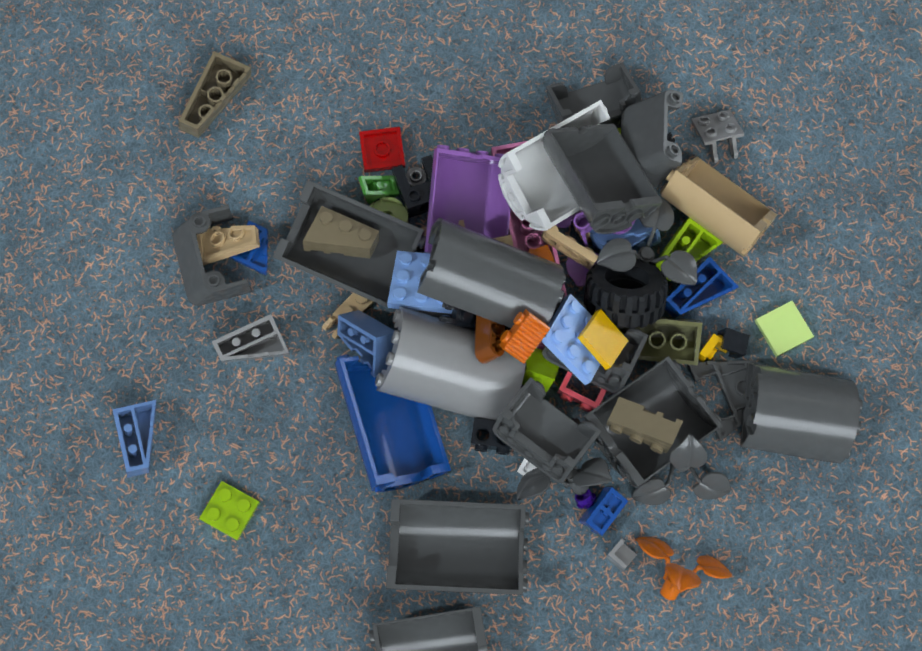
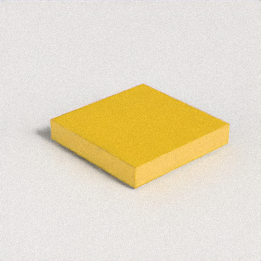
M602 309L594 313L577 337L605 370L612 367L628 342V339Z

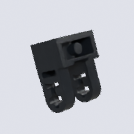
M432 155L421 158L428 182L410 187L402 164L391 167L403 205L407 210L408 218L428 212L433 165Z

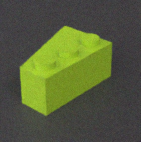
M688 218L680 225L659 257L665 255L670 257L674 251L681 250L691 254L697 262L723 242L691 218ZM665 260L655 263V266L658 267L660 271L661 264Z

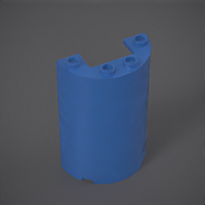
M346 354L336 358L335 368L372 491L387 492L419 484L428 478L431 480L451 471L431 406L376 391V377L372 376V369L367 364L358 362V356L350 357Z

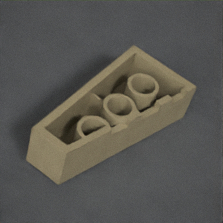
M213 51L179 119L180 130L199 138L250 79L251 67Z

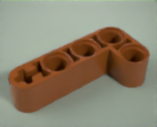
M476 315L475 356L479 362L487 364L504 354V350L499 344L501 343L500 337L505 332V326Z

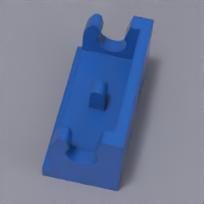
M604 487L594 500V504L586 510L579 522L591 528L593 533L603 536L628 500L613 487Z

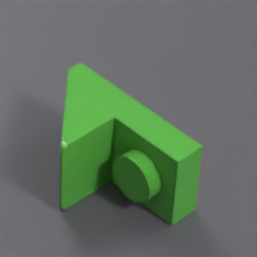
M360 176L358 178L363 195L369 205L378 198H395L399 195L394 176Z

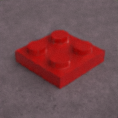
M400 127L359 132L364 173L391 170V167L401 164L405 168Z

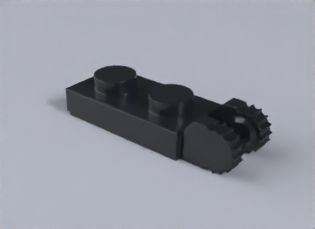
M446 303L442 304L443 308L452 310L451 317L446 315L440 316L439 321L457 326L476 328L475 314Z

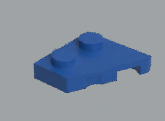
M248 221L247 225H255L258 228L260 247L231 256L230 259L266 276L268 272V229Z

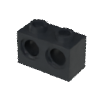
M474 418L470 447H475L474 450L479 452H487V449L496 450V453L500 455H509V452H514L507 444L501 443L494 434L493 426L496 420ZM485 431L488 433L489 438L481 441L477 438V433Z

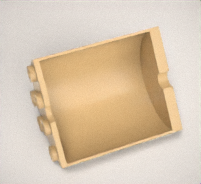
M698 156L692 160L688 159L686 163L684 162L681 166L672 170L666 178L668 183L660 191L663 199L742 257L746 256L778 215Z

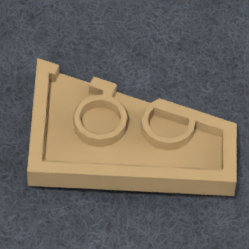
M255 225L231 226L230 228L212 226L205 233L197 235L203 266L260 247L259 231Z

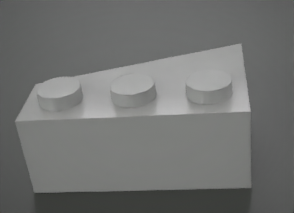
M271 314L212 341L222 363L290 355Z

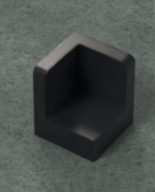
M730 328L718 331L717 336H723L721 348L729 351L728 357L737 359L746 355L750 335Z

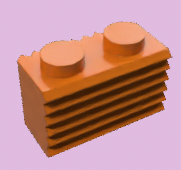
M527 309L515 316L513 320L514 325L510 330H506L501 335V343L499 344L503 350L523 364L526 363V360L529 359V356H531L550 330V327Z

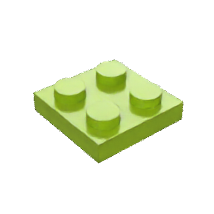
M221 481L199 519L238 541L260 502Z

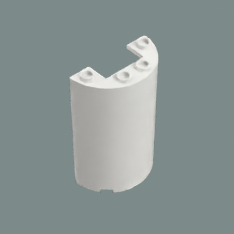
M599 100L550 129L577 127L579 129L585 125H600V123L609 120L610 116L602 100ZM546 131L505 153L500 158L498 167L501 168L498 180L508 205L521 221L527 220L530 223L529 227L539 231H546L581 210L544 149L543 140Z

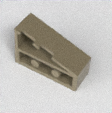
M321 206L303 239L304 251L309 252L311 250L323 251L326 254L332 252L344 254V256L370 259L379 243V231Z
M619 397L606 425L609 426L612 432L617 434L624 433L630 436L629 439L638 444L643 442L649 445L650 449L654 452L662 454V452L667 453L673 445L683 420L676 419L675 422L663 418L664 413L657 411L654 414L646 410L643 405Z

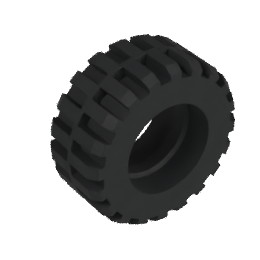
M636 259L634 267L627 272L613 271L596 263L586 274L584 305L592 316L597 310L602 309L617 328H643L648 324H654L663 316L666 307L668 280L655 265L651 266L646 261L641 262L639 259Z

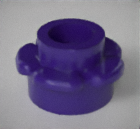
M589 489L582 495H575L576 506L581 509L590 508L596 499V495L591 493Z

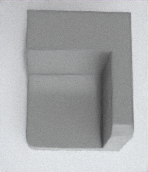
M623 538L605 557L621 572L637 556L634 551L624 544L625 540Z

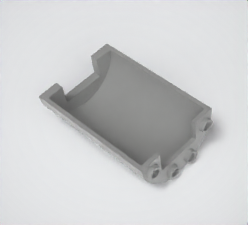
M399 307V310H395L393 322H395L394 328H398V331L395 330L391 340V343H394L392 352H388L385 364L388 365L387 370H382L376 377V391L472 418L497 421L500 413L520 391L526 363L523 364L504 350L502 356L487 364H482L475 356V328L439 321L438 317L404 307Z

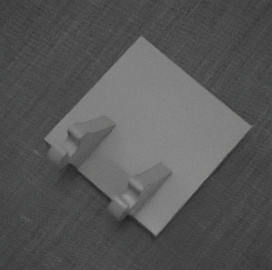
M731 110L691 119L704 146L709 145L713 163H718L719 161L716 141L728 139L733 159L738 158L736 138L743 137L744 132Z

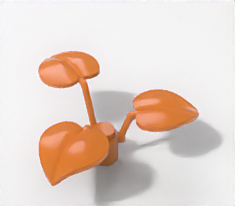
M638 537L635 539L647 555L666 561L665 574L663 576L665 582L660 590V594L668 600H676L679 593L699 587L701 579L696 574L699 570H703L706 575L718 579L730 578L733 575L719 560L706 555L697 558L699 565L693 571L685 569L678 564L670 563V556H673L674 551L664 541L653 537Z

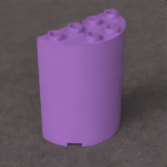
M437 145L433 154L425 253H431L432 244H429L428 240L431 227L438 218L459 225V220H464L465 228L491 238L508 235L511 208L502 193L498 180V174L501 173V168L498 167V164L504 154L489 156L487 151H476V153L469 152L467 148L450 150V146Z

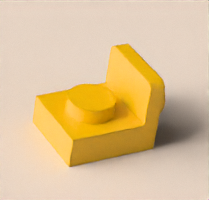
M713 334L700 351L698 360L704 362L706 358L711 360L718 349L726 354L727 350L721 348L723 336Z

